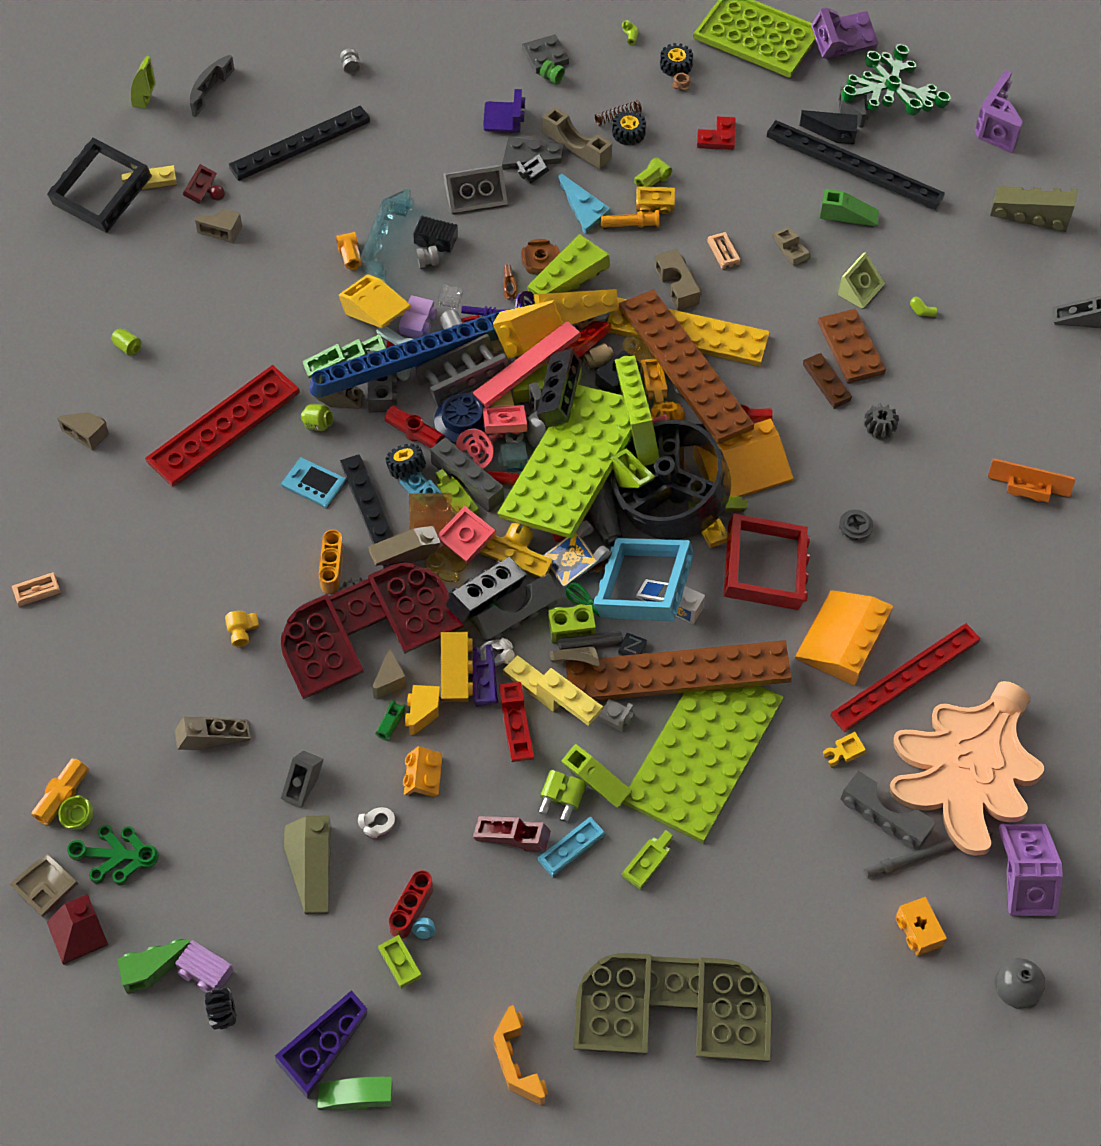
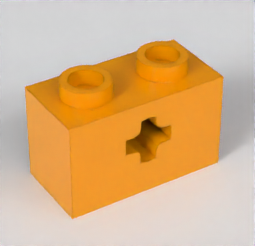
M926 896L899 907L896 914V922L900 929H904L907 935V944L911 950L915 951L917 957L943 947L947 938Z

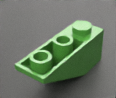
M824 189L820 219L877 227L878 209L844 191Z
M176 939L168 945L151 946L147 951L139 953L130 952L122 958H118L121 980L126 993L149 988L176 965V961L190 944L189 939Z

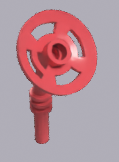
M468 429L459 435L456 447L462 452L467 450L469 455L473 457V461L483 469L493 459V442L499 438L502 439L505 433L499 435L490 434L488 436L479 429ZM470 434L473 435V437H470V438L466 441V443H463L464 439H465L468 435H470ZM487 454H489L487 460L483 463H480V460L484 459L487 456Z

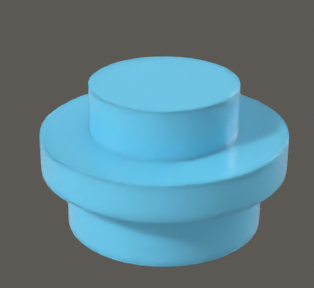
M418 918L412 925L413 934L420 939H428L435 935L436 928L434 922L429 918Z

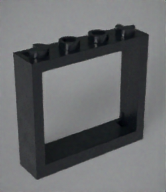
M92 138L84 146L81 153L74 158L68 169L62 173L55 185L50 188L47 195L53 205L108 233L152 175L147 165ZM98 153H101L132 169L134 172L103 211L97 215L65 198L64 195Z

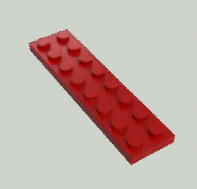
M271 365L145 457L146 462L174 487L300 393L299 388L274 365Z

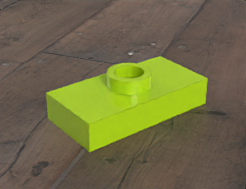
M399 935L378 945V950L400 989L422 978L418 967Z

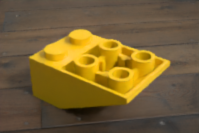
M368 274L338 295L346 315L380 328L388 326L391 321L402 316L405 311L411 308V305L380 278Z

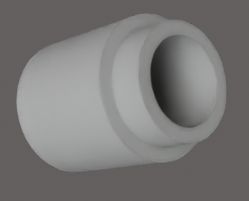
M454 310L445 311L440 317L443 329L463 323L458 312Z

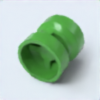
M546 60L540 69V76L544 79L549 78L554 84H559L565 74L564 67L556 66L550 60Z

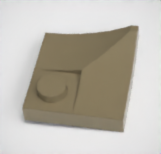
M593 646L549 652L550 660H556V664L569 663V660H575L599 666L598 655Z
M47 854L23 871L9 885L44 917L78 883Z

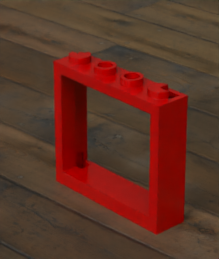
M733 513L727 530L723 597L799 610L803 602H806L808 598V590H805V584H807L809 578L806 566L810 555L807 553V548L810 544V536L807 535L808 527ZM741 530L798 540L795 592L738 582Z

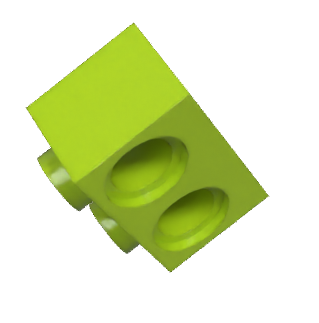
M580 604L575 607H556L548 610L552 643H558L560 638L591 635L596 632L592 605ZM558 622H563V623H565V624L559 625V624H557V623H558Z

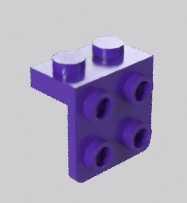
M514 89V102H485L484 131L520 133L521 122H524L525 111H522V109H525V97H522V89Z

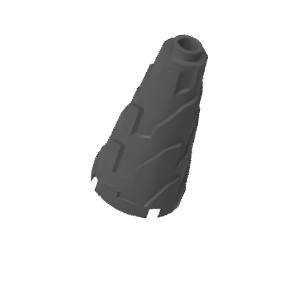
M609 474L587 512V516L598 531L603 543L608 544V546H614L616 538H622V532Z

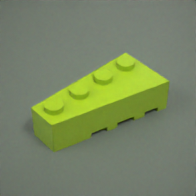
M579 234L527 286L528 291L536 295L576 290L584 281L591 280L600 271L610 268L609 254Z

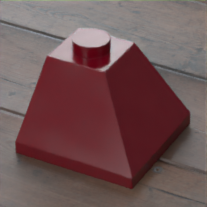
M88 894L65 903L47 921L63 965L108 945Z

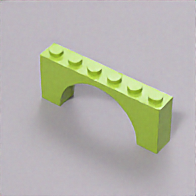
M635 355L623 356L620 359H616L615 364L621 394L624 396L637 459L644 466L655 464L659 458L652 417Z

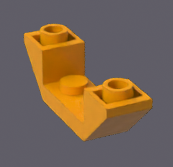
M514 1005L508 1007L493 1036L494 1047L509 1090L539 1105L545 1104V1095L548 1094L545 1081H540L537 1073L521 1078L518 1064H513L510 1057L514 1053L509 1039L521 1036V1027L524 1026L521 1012L516 1013Z

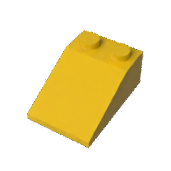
M554 300L502 311L493 322L507 358L522 356L563 325Z

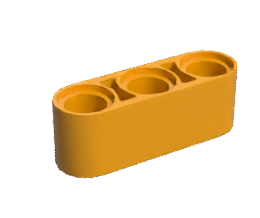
M337 530L325 532L322 540L319 580L322 591L328 594L335 593L339 589L344 547L342 535Z

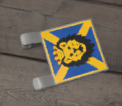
M583 521L572 539L566 537L543 555L553 559L551 570L564 588L568 587L596 564L611 556V552L604 545L600 546L593 554L583 541L582 537L591 534L594 530L588 521Z

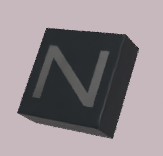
M626 633L618 654L623 656L642 654L647 640Z

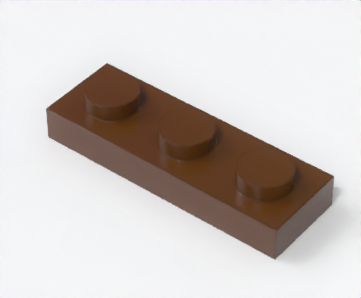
M821 353L803 360V366L833 408L851 401V394Z

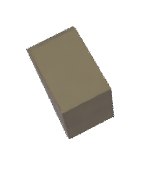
M389 650L372 687L373 696L376 699L406 687L405 675L393 652Z

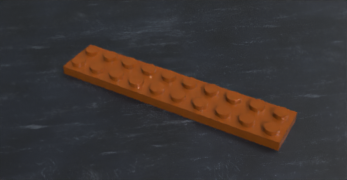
M654 289L619 303L620 311L717 444L754 429V423Z
M786 640L598 658L599 666L575 660L566 663L567 680L595 701L790 683L792 680Z

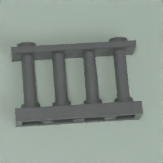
M486 334L415 367L421 385L427 382L432 384L430 389L435 404L440 407L448 397L454 394L469 393L478 389L509 366L504 353L496 357L491 353L493 348L489 335ZM483 356L487 359V361L479 365L474 363V360ZM463 365H466L469 368L468 370L459 374L455 370ZM446 373L450 375L451 378L442 382L437 379Z

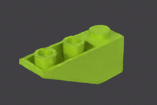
M577 744L561 760L570 772L585 781L589 787L617 809L632 792L629 787Z

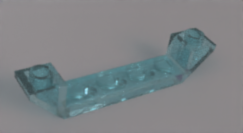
M405 189L382 200L361 255V266L365 275L368 274L380 278L385 282L387 272L384 270L383 262L376 261L377 250H380L382 247V237L387 234L388 221L392 220L393 214L406 217L408 210L412 209L413 198H411L409 189Z

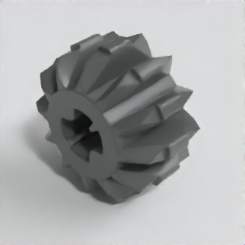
M881 403L878 407L872 405L864 417V427H867V433L873 432L874 437L880 435L882 439L885 435L891 437L898 428L899 415H896V409L890 410L889 404L886 407H883Z

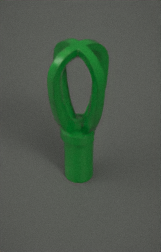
M571 583L566 588V597L577 605H592L593 612L599 616L596 607H594V600L591 599L586 589L579 583ZM570 589L576 591V592H577L579 595H581L585 600H583V599L580 598L578 595H576L575 593H573Z

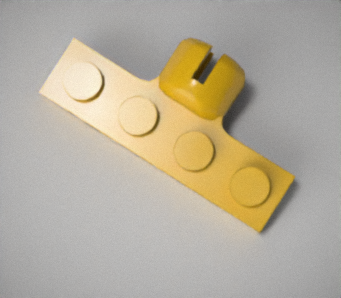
M515 522L511 523L504 537L494 536L479 552V554L496 561H503L510 557L527 574L536 578L548 574L553 564V559L528 549L534 536L533 531L525 525L520 528L521 524Z

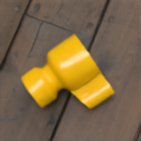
M233 611L225 616L227 630L232 634V645L235 647L247 645L249 643V636L245 631L254 630L259 627L257 613L246 614L244 611Z

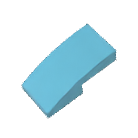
M417 472L416 476L411 475L409 479L404 477V479L399 481L426 508L443 497V493L431 480L427 481L419 472Z

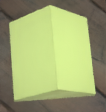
M863 253L841 277L838 292L839 296L860 308H864L885 285L867 253Z

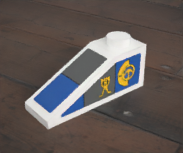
M646 579L636 598L642 601L663 602L669 583ZM685 586L676 617L694 625L703 610L705 595Z

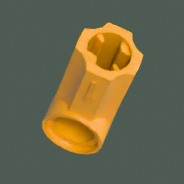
M356 233L337 235L336 242L339 253H342L345 268L350 270L358 269L362 265V260L358 250Z

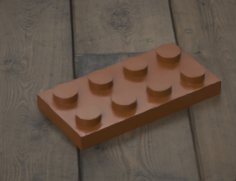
M856 308L819 317L818 324L847 384L885 374L886 368Z

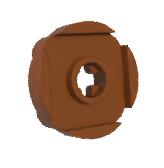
M534 239L528 242L525 248H522L521 262L528 273L540 274L560 254V250L557 245L550 244V241L547 239ZM539 254H542V256H543L544 258H537V257H538Z

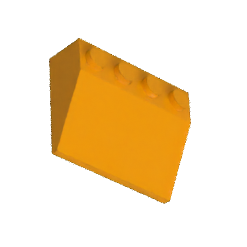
M771 419L755 423L753 430L718 444L730 470V497H743L791 482L794 479L779 433ZM694 446L693 458L703 478L715 482L718 471V459L709 451Z
M831 590L800 646L795 659L855 686L890 619L893 605L872 596Z

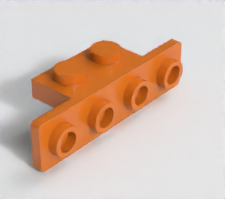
M995 458L992 459L988 478L1008 483L1007 493H1011L1016 497L1032 498L1037 502H1049L1051 493L1070 497L1075 483L1074 477Z

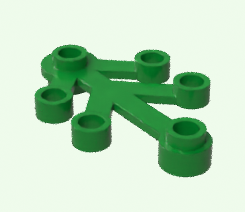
M109 825L100 826L98 835L101 840L107 841L112 849L86 847L81 840H74L67 846V853L74 861H80L85 857L109 859L98 868H93L89 872V877L95 884L101 883L105 878V874L124 860L133 861L123 869L114 871L112 878L116 885H124L128 880V876L140 867H152L159 859L157 849L152 845H144L136 836L135 830L130 826H126L121 830V836L125 842H130L135 850H126L114 836ZM109 830L107 835H102L103 831ZM127 832H132V835H131V836H129V837H125V836H124L125 833H127ZM82 850L80 854L74 855L75 851ZM145 855H151V858L143 859ZM100 873L101 875L99 878H93L94 874ZM118 875H124L123 879L117 880L116 878Z

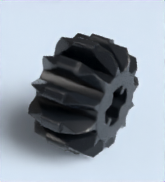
M219 987L206 992L205 1004L211 1027L214 1030H222L233 1026L236 1023L237 1015L230 989L228 987Z

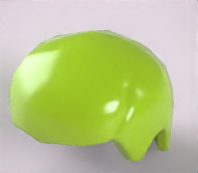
M80 795L66 799L62 802L58 811L60 823L65 828L73 831L86 828L94 817L92 804Z

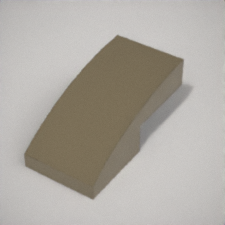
M790 227L773 233L776 244L793 266L810 259V252L799 243V236Z

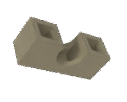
M677 249L655 255L654 268L661 281H677L672 283L670 287V298L677 311L698 305L702 290L700 285L695 283L692 271L688 270L684 256H681Z

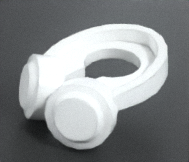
M506 638L488 641L480 648L481 661L486 660V645H492L497 650L504 649L501 654H497L494 658L495 666L502 663L509 664L515 657L512 650L513 645Z
M384 807L375 808L366 815L365 813L359 814L358 817L360 828L365 835L373 839H377L378 836L389 832L395 823L394 813ZM384 814L388 817L386 824H377L372 828L369 827V824L375 821L377 815Z

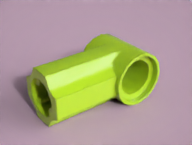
M655 157L651 160L647 169L634 178V183L637 187H652L658 181H666L671 176L673 170L660 158Z

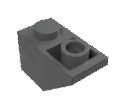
M841 87L838 99L839 112L842 114L858 115L857 126L864 127V122L868 120L869 115L868 108H865L867 95L857 96L852 102H845L841 96L844 87Z

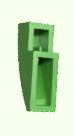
M362 1077L320 1083L318 1110H368V1107H392V1077Z

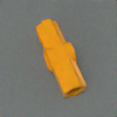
M71 759L59 777L51 779L48 783L45 795L32 811V816L40 823L49 825L58 814L62 802L69 797L75 796L76 788L89 772V768L80 760Z

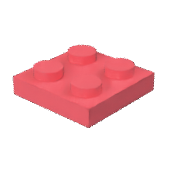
M524 405L483 407L486 434L499 435L509 432L513 434L527 432Z
M464 506L437 536L443 545L469 564L497 533L495 529Z

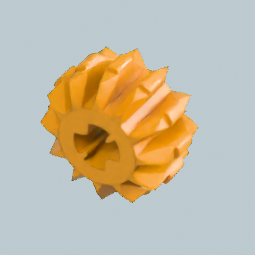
M674 401L659 402L652 406L650 413L652 419L664 414L667 415L668 420L684 421L685 419L684 408L681 407V404Z

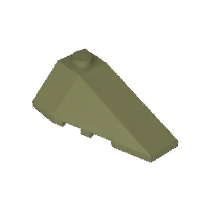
M329 815L304 816L285 826L284 850L304 913L329 914L330 817Z

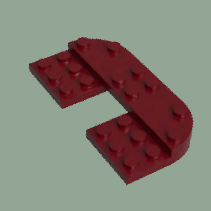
M399 563L370 574L368 579L330 596L325 594L297 608L287 619V624L281 635V649L302 699L304 700L363 673L362 665L348 636L380 621L388 619L404 654L441 638V632H454L463 628L464 623L445 606L449 599V592L440 577L428 568L415 566L413 563Z

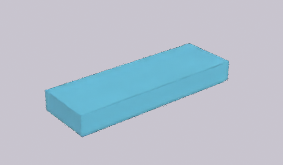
M590 816L540 855L538 862L554 877L605 837L606 832Z

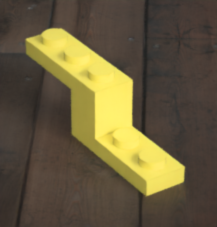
M517 655L503 669V674L513 682H521L523 690L552 712L561 705L589 726L603 711L602 705L552 668L543 675Z

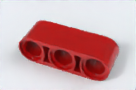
M420 870L412 875L389 917L392 936L399 935L403 939L412 931V925L419 918L433 892L432 876L429 872ZM420 882L428 883L425 887L417 886ZM411 901L417 903L414 907L405 906L408 902ZM399 921L406 923L400 928L394 926Z

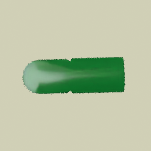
M395 700L391 701L375 733L379 738L386 741L390 739L398 722L405 713L406 705L403 704L401 706Z

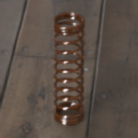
M635 100L634 102H630V104H623L622 107L618 106V108L615 107L614 109H610V111H603L602 114L597 113L595 114L596 124L598 126H601L602 122L605 124V118L603 116V113H605L606 120L609 123L607 111H609L611 121H613V115L611 113V110H613L615 117V109H617L618 114H620L619 107H621V110L625 113L623 106H625V109L628 110L627 105H629L630 112L632 113L633 108L631 106V103H633L634 110L636 111V113L641 112V103L638 100Z

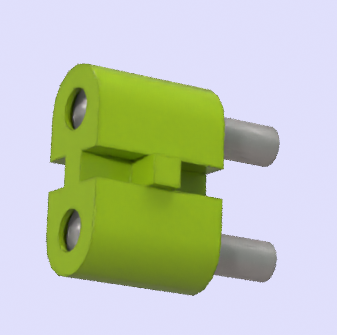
M550 770L540 795L544 800L539 813L546 815L551 802L555 804L560 803L565 807L560 820L568 822L572 809H578L587 783L579 778L568 777L564 773Z

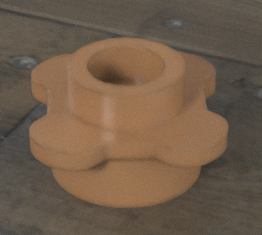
M685 73L676 74L673 78L672 88L684 91L689 90L691 78Z

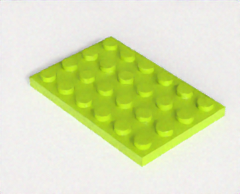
M718 0L693 34V39L791 78L816 42L811 27L812 23L755 0Z

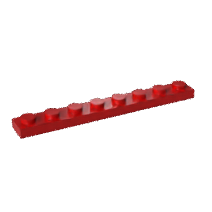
M967 623L963 624L832 711L830 717L846 732L978 644L981 638Z

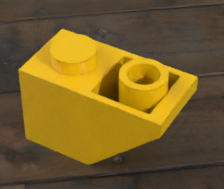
M413 685L412 693H408L407 706L411 708L410 713H406L405 727H409L410 735H416L439 717L440 686Z

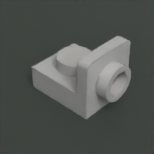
M609 699L598 720L622 732L625 726H630L634 719L633 705L629 703L625 707Z

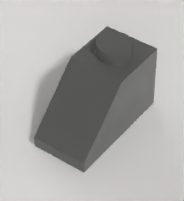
M302 751L293 757L281 799L302 807L318 780L324 759L306 751Z

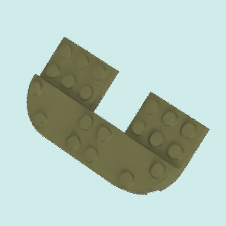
M617 953L600 959L587 970L579 984L576 998L573 1050L647 1054L649 1006L697 1009L696 1057L770 1061V996L763 981L759 979L752 969L740 962L719 958L700 957L699 959L651 956L652 954Z

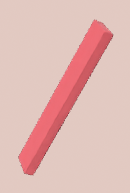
M567 321L475 390L473 395L480 400L485 408L489 407L550 361L551 354L563 351L581 337L580 332Z

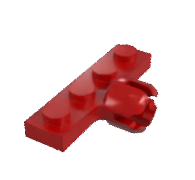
M593 321L580 332L581 337L563 351L572 348L578 357L583 356L587 350L612 330L611 323Z

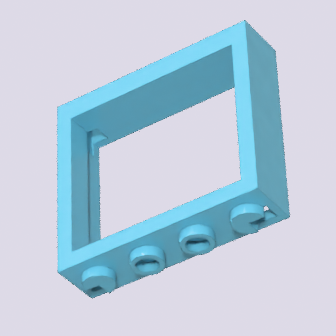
M616 538L614 547H611L609 562L605 565L604 578L600 580L598 596L594 598V607H596L600 618L675 622L694 558L690 540ZM624 555L676 557L663 602L610 600Z

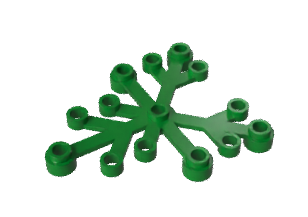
M903 44L896 45L894 49L895 61L892 55L887 52H883L881 56L875 51L867 52L865 57L866 66L874 68L880 76L870 71H864L861 78L851 74L846 81L848 85L844 86L841 93L842 99L845 102H852L857 96L872 93L867 108L876 111L880 104L878 100L881 90L887 89L886 95H884L881 101L882 105L891 107L895 92L906 104V112L910 115H916L921 109L926 112L931 111L933 107L932 101H935L937 107L944 108L949 104L951 96L945 91H938L935 95L937 87L934 84L914 88L901 83L899 72L905 70L912 73L916 68L914 61L908 60L906 63H902L909 53V48ZM879 61L883 64H888L892 68L890 75L881 66ZM857 84H858V85H861V86H864V87L858 88V89L855 88V86H857ZM905 92L914 94L918 99L909 98Z

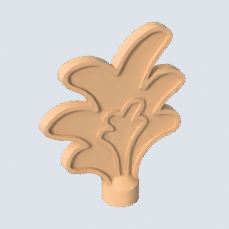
M999 682L990 699L982 705L970 708L950 704L937 705L932 713V726L936 732L900 730L894 735V748L900 758L906 763L926 771L895 777L890 784L889 791L891 796L900 804L911 809L928 811L942 807L943 821L950 839L957 848L966 854L977 856L985 855L990 851L991 839L985 824L983 807L992 817L1003 822L1023 820L1026 817L1028 806L1015 784L1032 786L1038 783L1043 776L1044 765L1023 748L1016 733L1017 722L1030 702L1029 694L1014 683Z

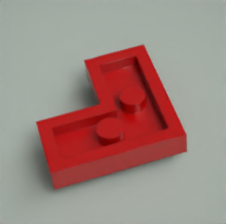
M717 116L716 130L698 129L697 148L734 150L736 117Z

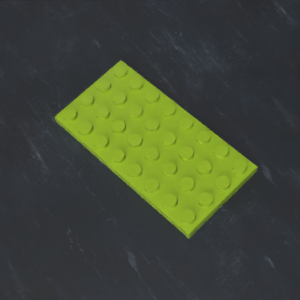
M577 384L569 422L547 429L497 513L499 518L572 539L613 469L611 457L624 450L632 436L624 396Z
M760 685L684 693L629 786L632 790L631 794L622 804L704 844L784 697Z

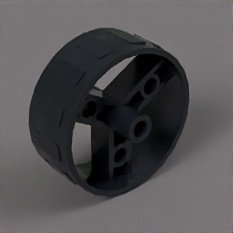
M663 420L653 423L657 448L659 450V458L654 464L656 473L653 475L655 478L639 488H632L627 491L628 487H619L614 469H612V485L622 510L641 532L653 538L680 540L692 537L706 530L723 513L730 497L731 475L722 450L711 434L691 422ZM631 436L624 449L627 448L637 458L633 436ZM684 444L701 447L718 459V471L715 482L684 470ZM668 499L674 503H681L686 500L696 504L695 507L688 511L670 517L645 515Z

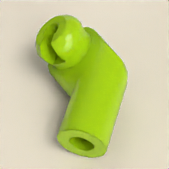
M625 20L622 23V28L628 35L627 43L635 45L639 30L629 20Z
M919 297L911 299L910 306L918 316L936 317L937 307H927Z

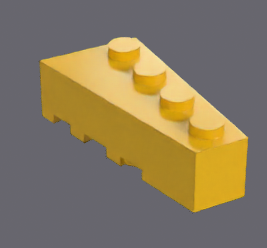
M617 289L534 295V304L554 300L563 324L568 321L572 325L618 309Z

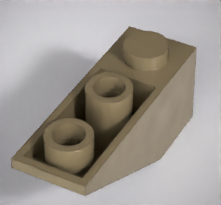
M184 716L175 728L178 750H203L251 739L248 719Z

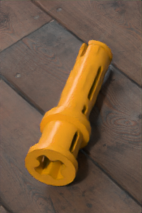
M659 210L646 213L639 211L637 214L601 216V227H659Z

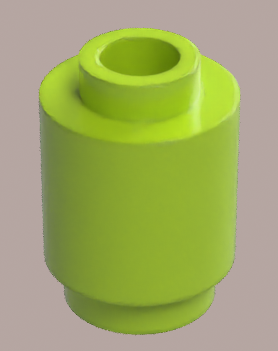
M121 328L113 332L111 341L114 346L125 354L132 356L140 351L141 340L131 332Z

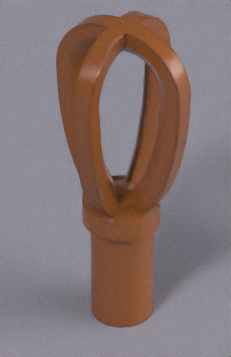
M507 264L503 267L505 275L503 282L504 297L508 300L511 298L516 299L518 296L517 283L513 278L511 265ZM508 283H511L514 292L512 294L507 290Z

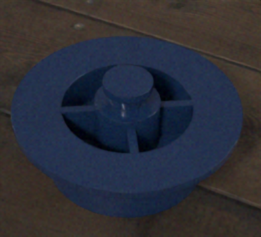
M454 394L448 397L442 406L437 408L434 415L435 429L455 444L459 435L468 429H479L485 433L483 420L484 406L478 398L471 394ZM472 434L468 435V436L464 439L463 443H466V441H467L470 437H473V435H472Z

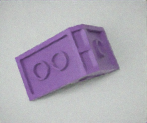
M827 7L820 9L811 24L821 56L824 59L877 47L879 44L868 11L839 17L838 12Z
M1005 70L981 105L975 133L978 139L1013 153L1023 121L1011 102L1007 100L1008 94L1006 92L1009 91L1012 84L1010 80L1012 72Z
M1000 824L999 833L1008 855L1006 875L1008 911L1010 916H1057L1063 879L1062 862L1046 824Z

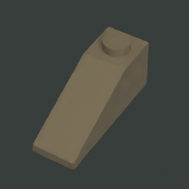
M433 526L421 527L369 546L368 550L375 566L424 560L434 557L440 545V540Z

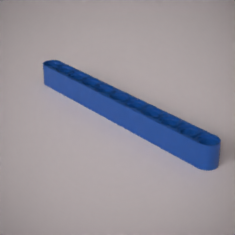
M500 312L317 370L311 376L309 391L314 397H325L421 365L486 334L489 335L490 341L497 340L499 338L493 322Z

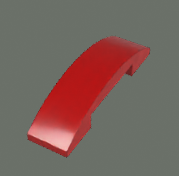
M521 682L499 684L511 762L533 760L534 754L529 735Z

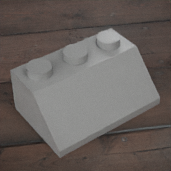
M501 165L443 174L451 213L508 204Z

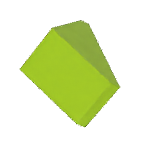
M627 448L613 455L610 459L612 460V466L619 487L639 488L655 478Z

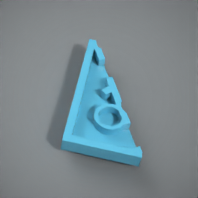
M562 173L558 176L560 186L565 191L567 200L575 212L577 220L582 225V231L586 234L601 221V216H608L610 214L611 208Z

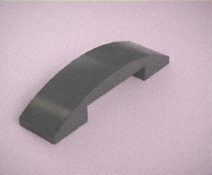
M227 55L211 64L194 83L190 94L192 116L196 117L204 108V96L217 80L226 81L235 70L231 55Z

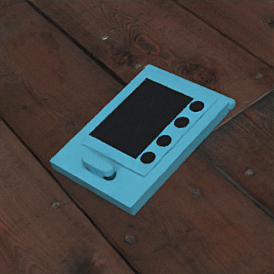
M300 457L282 481L281 487L327 508L347 479Z

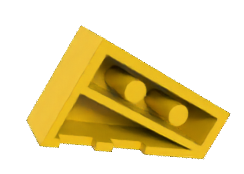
M441 632L442 702H469V696H473V682H469V674H473V660H469V652H473V639L468 638V632Z

